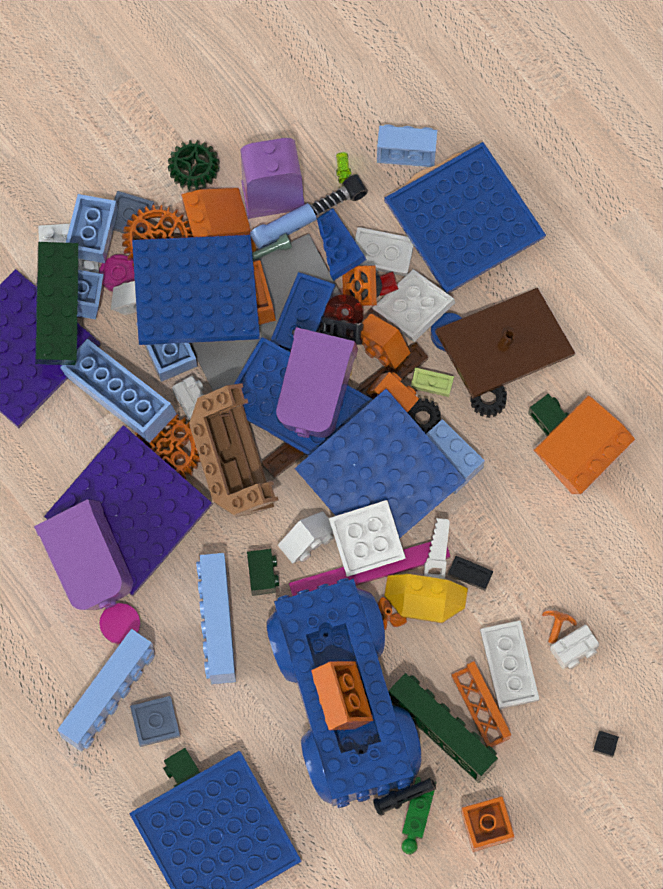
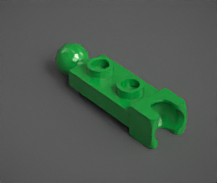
M416 777L415 784L421 782L420 777ZM435 790L410 800L402 834L408 835V837L401 844L402 851L406 854H414L418 849V844L415 841L416 838H423Z

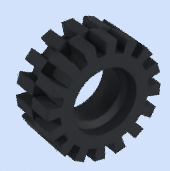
M501 386L490 391L496 396L495 403L491 405L484 404L481 400V395L473 399L471 397L470 402L472 408H475L474 411L476 413L479 412L482 417L487 415L486 418H490V415L495 417L497 413L500 414L502 409L505 408L507 392L504 391L505 387Z
M419 398L407 413L427 434L440 422L441 412L438 405H434V401L428 402L426 398L425 401H422ZM420 411H425L430 415L431 419L426 424H419L415 420V415Z

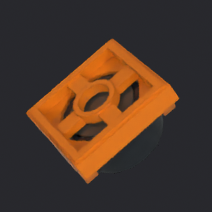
M374 265L356 266L342 275L344 301H346V295H351L359 301L355 306L377 305V297L381 293L382 282L380 276L376 273Z

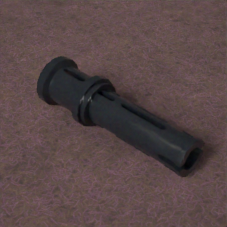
M430 777L401 791H391L385 797L373 799L374 807L377 813L383 816L385 812L391 809H399L407 801L436 790L435 781Z

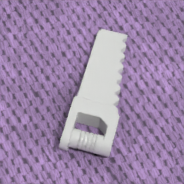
M436 518V528L433 530L435 534L432 535L434 540L431 541L432 546L429 547L431 550L428 553L429 558L424 563L423 576L445 579L447 563L445 560L450 521L448 519ZM431 568H441L440 574H431L428 571Z

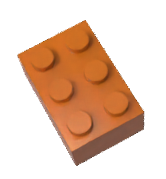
M355 661L328 662L311 670L319 695V702L322 705L325 722L329 730L356 729L373 721Z

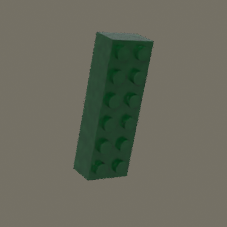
M38 242L35 364L76 365L78 243Z
M405 673L388 690L392 704L406 709L411 715L414 724L477 783H480L496 766L498 760L497 752L489 745L486 747L480 742L482 739L474 731L469 732L465 728L466 724L459 717L455 719L450 714L451 710L444 703L439 704L434 699L435 695L429 689L424 690L419 685L420 681L412 674L409 676Z

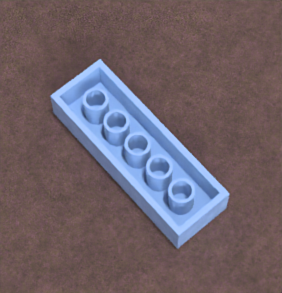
M88 339L77 349L76 365H62L60 367L70 381L149 443L176 415L170 402Z
M224 553L200 555V562H196L198 579H202V581L198 582L200 599H203V601L199 602L201 618L205 619V621L201 622L203 639H206L203 642V652L205 659L208 658V662H204L206 679H210L211 685L236 682L225 555Z
M133 629L129 631L57 731L62 739L81 752L84 748L88 749L94 741L92 737L97 731L100 732L106 724L105 719L109 714L113 715L118 708L117 703L121 697L124 699L128 695L132 682L139 680L143 673L141 671L146 664L149 665L154 659L155 651L152 642Z

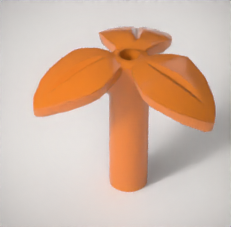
M384 597L380 598L378 607L381 615H383L384 630L387 629L388 621H390L393 627L404 625L407 619L401 617L399 613L392 614L391 603Z
M548 610L542 614V616L550 615L555 617L548 641L552 644L558 640L563 621L567 620L575 627L577 625L572 616L556 610Z

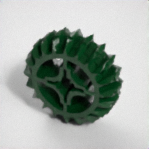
M189 140V144L186 145L182 141V147L176 146V152L171 151L170 153L171 158L168 159L170 177L174 178L175 184L180 183L182 189L186 185L189 191L192 187L199 190V186L205 189L206 183L212 184V179L217 178V172L220 170L218 154L213 152L212 146L207 147L206 142L200 145L199 140L195 144L192 143V140ZM199 155L205 157L208 160V162H205V160L200 159ZM179 168H183V170L187 171L189 173V176L183 174L179 170Z

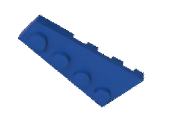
M333 208L317 218L320 235L324 243L323 247L327 256V263L330 268V276L333 281L367 260Z

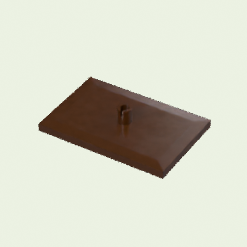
M538 288L442 326L435 331L472 399L575 355V351Z

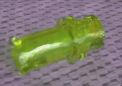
M345 152L336 155L338 168L336 176L341 184L351 175L348 154Z

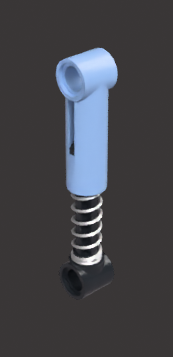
M358 174L352 175L344 180L342 187L338 188L336 192L332 191L331 195L326 194L325 198H320V201H314L312 205L306 203L267 225L263 224L254 228L250 232V236L258 249H262L277 242L276 240L279 239V236L283 234L290 235L314 222L316 215L319 216L320 213H325L327 209L337 206L338 203H343L344 200H360L368 193V189Z

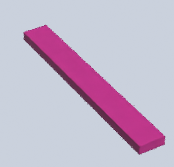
M427 542L403 549L406 559L348 577L344 567L290 582L289 586L292 596L297 595L302 590H316L318 586L323 584H329V586L337 584L338 580L344 578L354 579L357 586L422 567L427 558H429L428 553L431 551L429 547L432 544ZM447 547L446 559H449L450 553Z

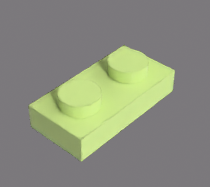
M415 368L411 388L449 397L454 376Z

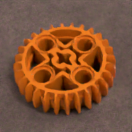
M152 205L150 211L145 206L144 213L139 209L137 211L138 216L132 214V221L128 219L127 226L123 229L125 233L122 234V239L125 241L122 242V247H127L124 249V254L130 253L127 260L133 259V238L135 240L174 238L172 235L176 228L179 229L182 238L193 237L192 234H189L191 228H186L188 220L182 222L183 214L177 217V210L171 213L170 206H168L166 211L163 210V205H160L159 210H156L155 205ZM150 218H161L156 226L147 221ZM170 222L173 227L167 228L163 223ZM142 227L146 232L139 233L136 228Z
M176 414L166 425L173 427L166 434L161 430L150 443L135 432L141 441L183 478L186 479V473L193 474L191 467L194 469L198 468L195 462L201 461L199 456H197L199 454L189 423L186 424L185 417L180 421L179 415ZM178 432L185 433V436L182 438L175 437ZM189 441L191 443L190 456L182 450ZM178 459L185 460L183 465L175 464Z

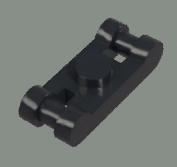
M331 316L321 317L323 328L320 330V333L355 341L356 345L362 344L361 331L364 330V324L340 320Z

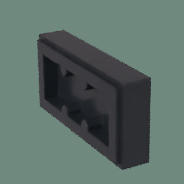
M455 556L448 576L486 591L493 571Z

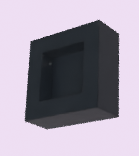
M599 731L593 752L613 758L619 736Z

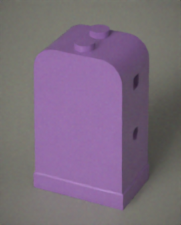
M280 138L255 142L241 148V183L248 219L291 212L305 204L301 169L294 139Z
M296 327L276 414L286 429L298 433L297 435L300 437L309 438L311 435L325 438L330 436L336 428L358 347L355 341Z
M89 499L34 526L37 535L41 538L71 605L79 610H99L104 607L109 609L117 605V600L131 592L133 580L105 518L100 502Z

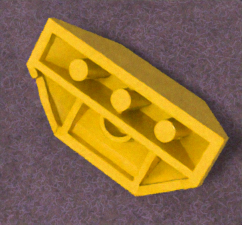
M413 574L387 576L384 597L401 617L443 623L465 609L468 588L445 579Z

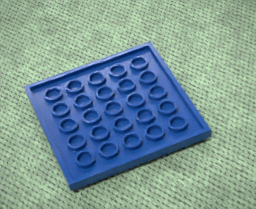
M484 142L384 198L385 203L443 291L447 294L546 237L545 232Z
M250 235L132 240L139 345L259 339Z
M387 389L294 468L335 516L388 500L399 538L466 481Z
M240 751L129 813L170 889H255L302 862Z

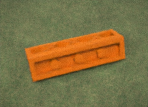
M475 662L467 664L465 669L452 674L451 677L486 747L488 745L494 747L509 740L511 733ZM468 673L471 678L470 686L461 685L458 677ZM470 691L479 694L481 698L479 705L469 702L468 696ZM479 710L488 712L490 716L488 724L478 720ZM488 728L496 730L500 738L490 743L486 736Z

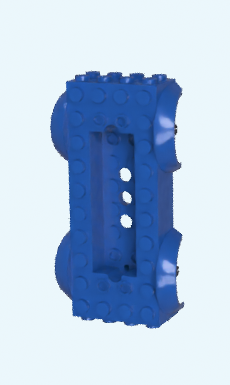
M344 578L338 580L337 584L334 585L323 584L313 591L306 589L299 591L297 595L289 597V595L279 597L278 601H274L275 611L266 622L267 633L280 671L287 681L297 683L310 727L301 738V748L308 774L319 797L323 801L332 804L333 807L343 808L350 805L349 802L354 800L363 802L369 800L371 795L378 794V796H384L389 794L392 789L398 788V790H403L410 787L421 766L420 741L411 715L406 709L392 705L378 660L385 647V631L381 612L373 595L370 592L356 588L354 579ZM355 661L373 721L356 729L329 730L325 722V715L319 702V695L311 670L328 662Z

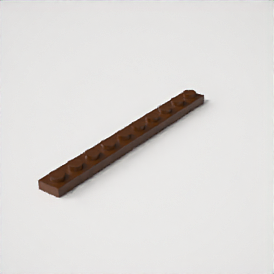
M415 343L408 348L411 353L396 369L390 366L382 368L355 390L370 397L366 390L380 374L387 372L392 374L394 372L403 380L415 368L425 363L429 357ZM285 443L263 460L261 464L275 479L306 454Z

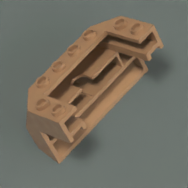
M243 383L226 385L197 398L189 422L212 500L235 517L251 515L273 508V502L279 501L278 496L275 497L272 489L273 481H266L243 405L247 404L248 400L244 399L241 389L243 388Z

